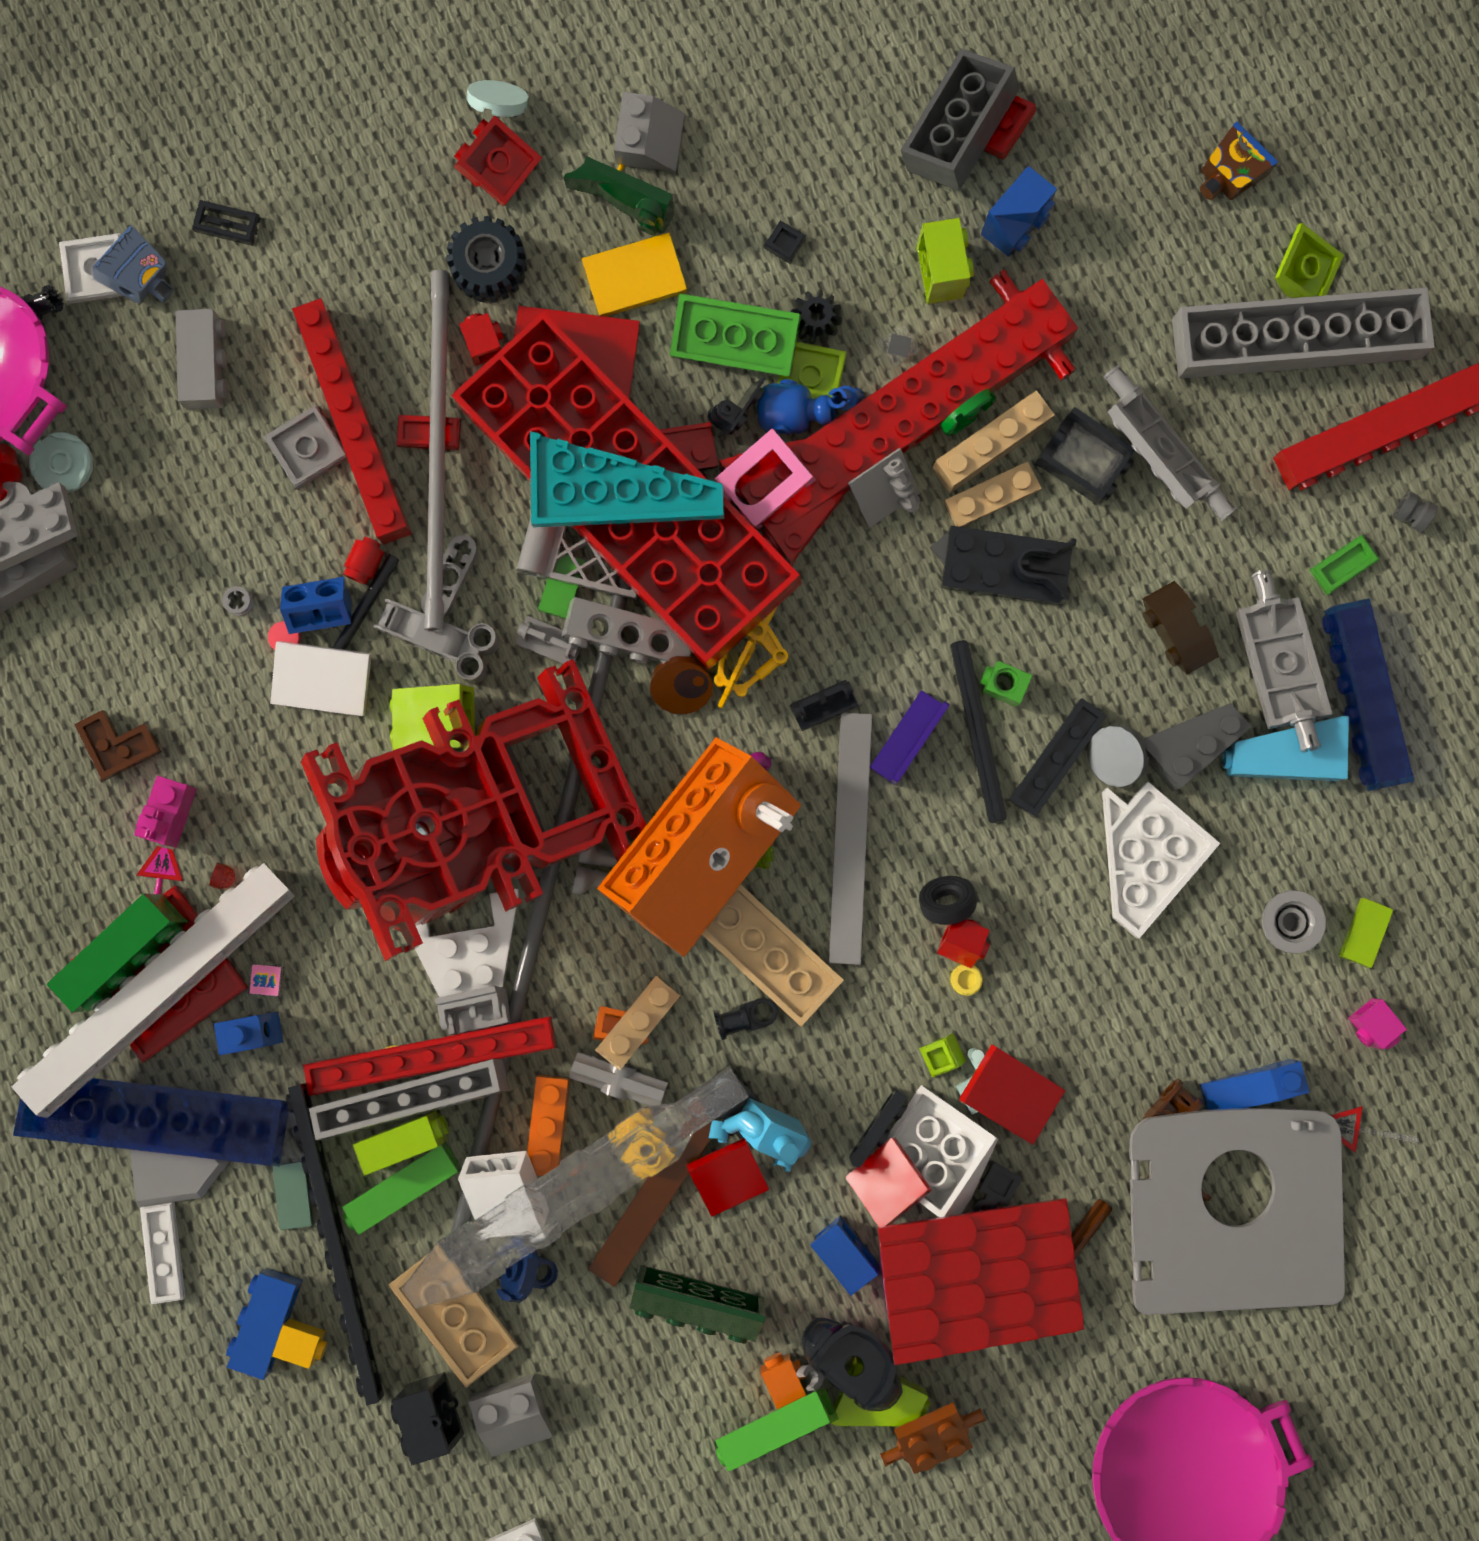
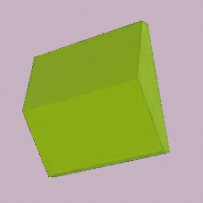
M1300 223L1294 232L1275 280L1284 295L1291 298L1326 296L1344 254L1305 224Z

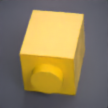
M289 1319L282 1325L272 1357L309 1369L316 1360L321 1361L328 1344V1342L323 1341L326 1330Z

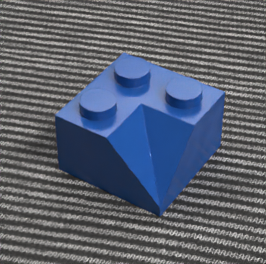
M1028 166L988 212L981 235L1008 257L1015 250L1021 252L1031 239L1028 234L1034 227L1039 230L1050 217L1049 212L1056 204L1053 198L1057 188Z

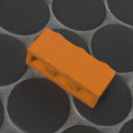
M546 1074L536 1076L527 1153L538 1176L557 1178L560 1174L571 1083L569 1077Z

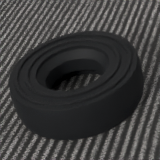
M942 876L925 884L920 891L919 903L920 909L927 920L940 925H952L968 919L974 913L977 897L973 885L968 880L958 876ZM954 895L960 898L959 901L950 905L936 903V900L943 896Z

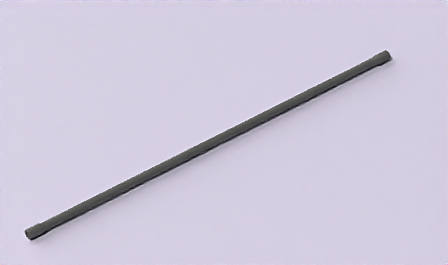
M619 575L615 577V583L618 588L631 589ZM613 594L610 606L625 610L628 598ZM599 650L588 690L598 714L613 656L603 654ZM572 757L553 828L572 820L582 781ZM561 861L543 868L539 885L543 895L536 898L509 1001L511 1019L509 1024L521 1022ZM511 1057L502 1058L506 1071V1076L508 1073ZM502 1093L485 1097L470 1157L487 1155ZM462 1190L447 1245L448 1252L458 1265L472 1215Z

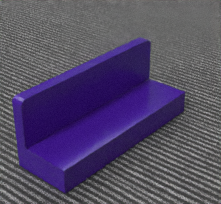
M921 690L871 764L870 769L893 785H896L950 704L945 701L940 703Z

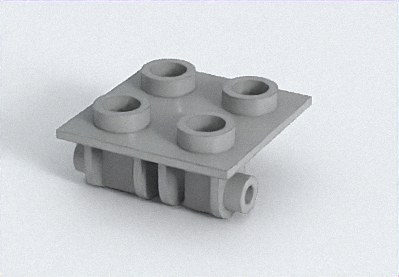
M900 448L848 482L869 528L901 506L909 512H915L919 509L920 498L917 495L920 493Z

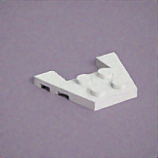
M514 889L516 897L519 898V889ZM497 892L490 893L494 920L493 927L430 936L429 923L416 926L423 944L415 950L439 997L494 985L504 987L516 908L505 912Z

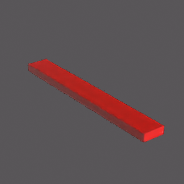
M552 1016L304 1064L303 1068L308 1096L476 1064L491 1059H502L557 1048Z

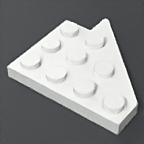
M1145 782L1127 804L1109 788H1105L1102 792L1113 919L1137 939L1145 933L1220 844L1149 782Z

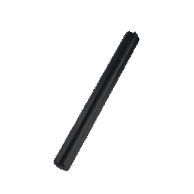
M966 640L956 641L950 645L987 817L990 823H997L1006 820L1007 816L970 648Z

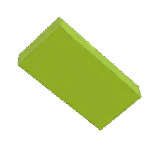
M1360 898L1339 957L1364 967L1372 968L1393 909L1366 898Z

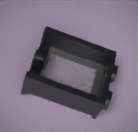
M1074 407L1060 424L1034 465L1045 469L1096 505L1102 499L1107 501L1117 488V485L1113 482L1119 473L1124 476L1132 466L1134 460L1130 457L1135 450L1132 445Z

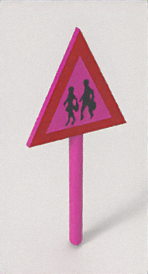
M159 846L155 848L136 875L157 878L154 894H161L162 879L183 881L173 849Z

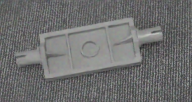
M1120 365L1111 369L1103 378L1119 395L1120 400L1107 413L1111 416L1114 426L1124 432L1132 442L1133 449L1150 464L1153 474L1163 480L1168 486L1175 501L1187 509L1198 500L1201 502L1204 500L1219 518L1220 522L1237 510L1219 489L1221 485L1212 478L1146 397L1140 385L1135 386Z
M1266 569L1264 571L1265 574L1261 570L1251 576L1259 600L1251 607L1238 609L1236 616L1268 730L1289 725L1294 726L1300 751L1302 753L1308 752L1307 749L1314 751L1321 748V743H1319L1313 721L1329 718L1333 713L1300 598H1282L1281 595L1277 594L1272 570Z

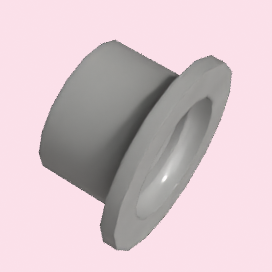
M1288 890L1275 895L1267 903L1262 913V928L1266 938L1275 948L1285 953L1300 954L1311 950L1321 941L1326 930V916L1322 906L1313 896L1303 891Z

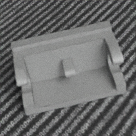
M494 985L435 998L441 1029H448L449 1035H457L511 1023L506 988Z

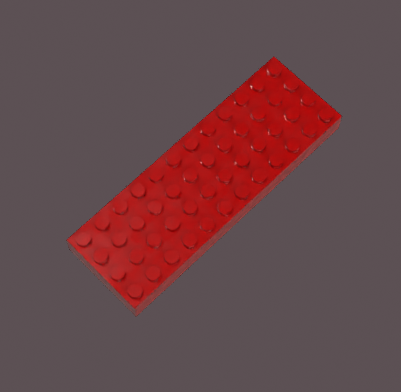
M544 311L451 395L458 407L530 483V431L554 440L568 441L570 444L587 449L590 447L637 460L638 463L649 466L663 467L667 471L706 479ZM725 497L724 519L572 526L709 670L802 584L800 574Z

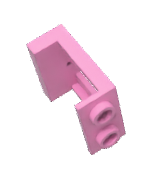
M773 429L768 431L715 478L718 483L723 484L724 497L729 502L733 500L740 509L739 513L757 529H760L762 522L804 486L808 488L816 481ZM774 450L793 473L757 504H743L736 495L735 487L737 482L768 453Z

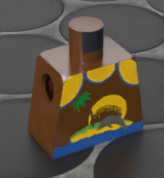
M1236 122L1202 168L1201 172L1208 179L1200 186V191L1208 200H1213L1220 192L1225 194L1230 200H1233L1267 177L1278 161Z

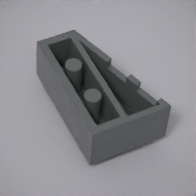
M1229 703L1144 738L1147 746L1145 750L1147 757L1149 756V765L1172 791L1181 789L1252 726Z

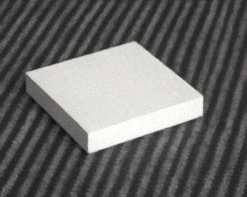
M120 233L59 242L66 301L69 304L123 296L93 279V266L121 236Z

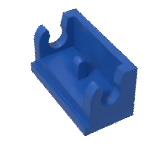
M841 1215L815 1236L816 1239L810 1244L850 1296L879 1274L881 1265Z

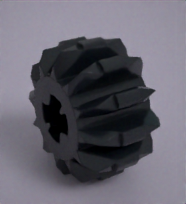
M820 289L817 292V297H813L812 293L807 291L805 293V300L800 298L795 300L797 308L792 309L791 312L802 314L798 336L800 340L810 335V343L814 344L816 336H819L821 341L825 343L828 341V334L836 336L838 332L836 326L842 324L843 318L838 315L841 312V305L833 304V295H829L824 299L823 291ZM814 313V316H816V313L822 315V318L819 321L817 317V321L811 319V314Z

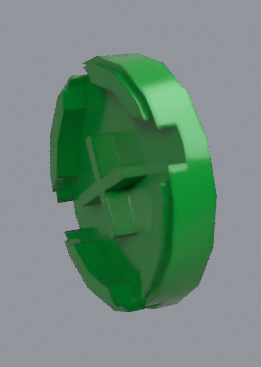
M989 388L982 390L954 410L941 423L940 429L946 436L957 434L972 424L982 409L987 411L995 403L996 396Z

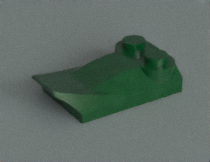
M588 156L578 169L564 175L567 189L604 198L623 213L635 218L640 223L639 228L647 234L655 236L657 233H663L670 225L674 216L673 194Z

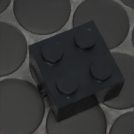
M445 1372L409 1383L391 1401V1416L394 1423L399 1425L402 1434L401 1448L403 1454L409 1457L411 1466L449 1454L464 1435L456 1409L459 1403L452 1396ZM454 1401L455 1405L450 1407L449 1402Z

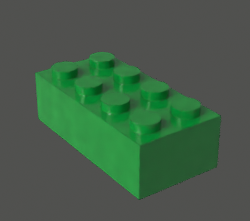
M143 893L46 985L72 1013L94 1010L102 1000L112 998L111 994L127 978L133 975L137 976L134 972L143 964L145 966V963L153 955L160 953L158 950L166 942L170 944L172 938L183 931L181 928L188 921L163 894Z

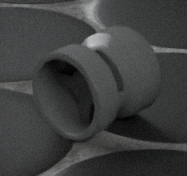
M1408 491L1399 502L1393 513V518L1400 522H1411V528L1421 533L1434 518L1438 506L1429 501L1422 503L1419 495Z

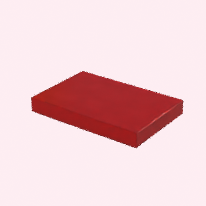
M991 1044L959 1100L1034 1145L1066 1090Z

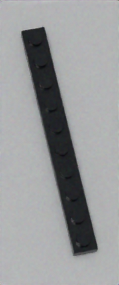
M302 1083L288 1088L289 1094L286 1095V1103L289 1112L295 1115L297 1125L294 1126V1135L296 1142L302 1144L304 1156L301 1158L302 1168L305 1175L310 1176L312 1188L309 1189V1196L313 1207L317 1206L320 1219L317 1220V1229L320 1237L325 1238L328 1249L325 1251L326 1265L329 1270L333 1269L336 1281L332 1285L335 1300L341 1302L343 1314L340 1315L343 1332L349 1334L351 1346L348 1347L349 1359L352 1365L357 1366L359 1375L356 1378L357 1391L360 1397H364L366 1406L378 1403L384 1396V1391L322 1141L315 1140L309 1108L313 1107L311 1096H308L306 1083Z

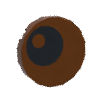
M675 656L670 658V661L661 662L656 666L651 675L650 692L654 702L663 710L673 714H688L698 711L707 704L712 695L713 682L711 674H709L706 666L701 661L689 656Z

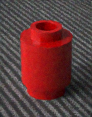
M365 536L362 541L356 539L344 564L346 569L343 575L360 584L367 585L368 580L373 579L384 555V552L379 549L381 544Z

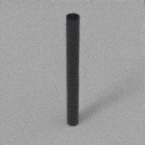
M388 554L353 612L351 624H347L332 648L346 650L398 564V558Z

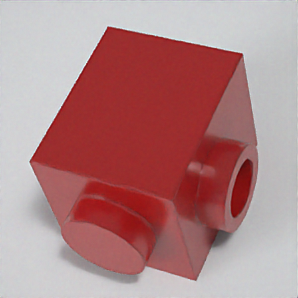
M481 313L472 314L466 317L464 322L459 323L475 366L488 362L501 350L499 340L504 339L498 321L491 322L488 313L483 315Z
M970 919L947 925L937 954L971 969L978 959L984 960L989 950L990 943L986 942L990 930Z

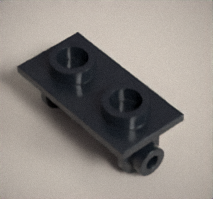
M844 680L806 698L797 700L789 706L801 731H804L859 705L853 695L854 691L850 682Z

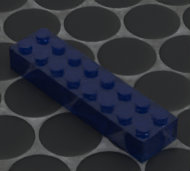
M92 1078L48 1118L36 1116L20 1098L13 1136L280 1167L289 1110L286 1101Z

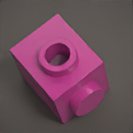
M1370 999L1348 1017L1358 1029L1355 1032L1356 1036L1366 1047L1390 1049L1400 1042V1035L1407 1030L1383 999Z

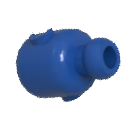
M784 379L780 383H771L763 386L765 391L758 400L757 416L758 423L765 432L773 429L776 433L801 434L808 430L811 421L827 425L834 420L835 408L831 407L828 403V398H832L829 395L812 398L811 392L806 386L797 384V382L790 379Z

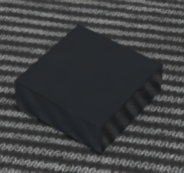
M780 220L764 244V249L790 264L806 240V235Z

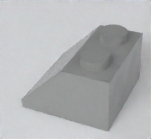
M623 92L614 147L616 165L623 164L630 167L676 173L685 113L655 96Z
M535 1373L475 1392L468 1402L478 1436L491 1457L554 1436Z

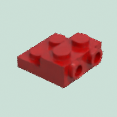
M494 115L489 122L483 118L472 133L476 136V139L470 146L464 142L453 156L458 160L453 167L476 187L480 186L498 203L505 206L542 157Z

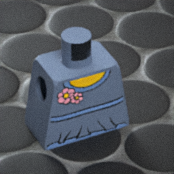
M132 225L125 230L93 266V279L135 303H141L149 293L164 303L174 291V288L162 279L167 270L166 261Z

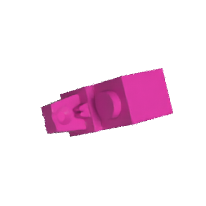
M157 776L147 805H144L142 813L139 815L134 836L177 848L197 788Z

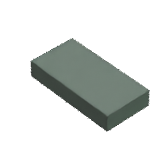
M301 1161L273 1165L280 1230L314 1225L312 1203L309 1196V1176L305 1175Z

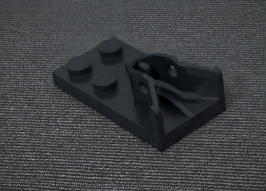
M951 525L949 527L941 588L1063 606L1069 601V595L1067 594L1072 549L1076 546L1077 539L1071 538L1065 543Z

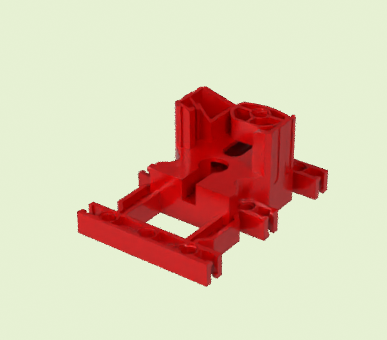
M574 659L566 661L559 669L556 666L546 668L537 677L547 702L537 698L487 716L479 725L475 735L458 699L448 703L444 710L445 716L449 715L453 730L447 731L438 716L440 713L438 707L430 709L422 719L433 745L421 740L368 759L353 778L338 742L328 745L326 750L320 754L322 759H329L333 771L329 775H323L315 760L319 756L318 750L308 752L302 758L301 764L327 823L316 838L317 856L323 877L331 892L346 910L363 908L385 961L396 957L403 950L407 953L422 945L423 942L416 926L424 925L444 914H451L486 889L490 877L506 912L518 907L522 903L521 898L516 897L511 882L513 879H518L526 894L524 898L526 903L543 895L531 865L543 869L590 850L602 842L604 834L618 862L630 847L626 833H629L634 841L645 828V820ZM554 673L557 676L562 675L566 690L561 688ZM565 699L572 700L576 705V710L570 709ZM559 728L595 812L542 832L506 747ZM450 740L460 742L463 752L455 751L450 745ZM591 756H595L600 760L601 768L593 765ZM337 784L342 789L341 796L331 795L327 785ZM617 813L625 817L626 826L619 824L616 817ZM416 825L422 827L427 835L419 833ZM502 861L510 866H513L514 872L506 871L502 865ZM394 928L402 933L408 944L403 947V950L401 946L395 948L389 930Z

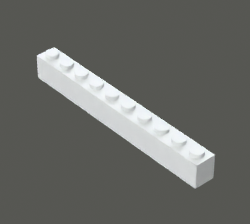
M264 863L260 867L255 866L244 875L243 882L236 888L232 887L226 890L220 896V902L211 910L207 909L200 913L194 921L195 924L190 929L175 935L170 941V946L163 953H157L148 959L145 963V969L137 976L133 975L127 978L120 985L121 990L112 998L102 1000L95 1007V1013L86 1021L82 1020L76 1023L69 1030L70 1035L61 1043H55L44 1052V1058L35 1066L27 1067L18 1075V1081L11 1087L36 1116L48 1118L295 897Z

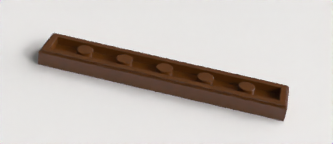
M693 1106L588 1268L589 1271L613 1287L616 1286L689 1172L686 1165L697 1160L710 1141L708 1139L710 1127L715 1119Z

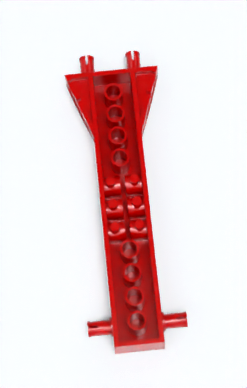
M1000 271V276L996 274L989 281L1004 301L1000 308L807 439L786 443L816 479L808 488L804 486L761 523V529L764 534L762 536L791 566L847 492L851 490L848 482L898 448L905 454L940 430L941 423L968 399L987 388L993 393L1041 360L1046 359L1060 381L1066 379V375L1069 377L1076 371L1077 368L1071 363L1061 347L1072 340L1078 327L1043 278L1025 291H1019L1008 276L1007 271ZM772 450L739 479L735 487L736 495L743 504L755 505L793 472L777 453ZM742 454L719 460V470L723 472Z

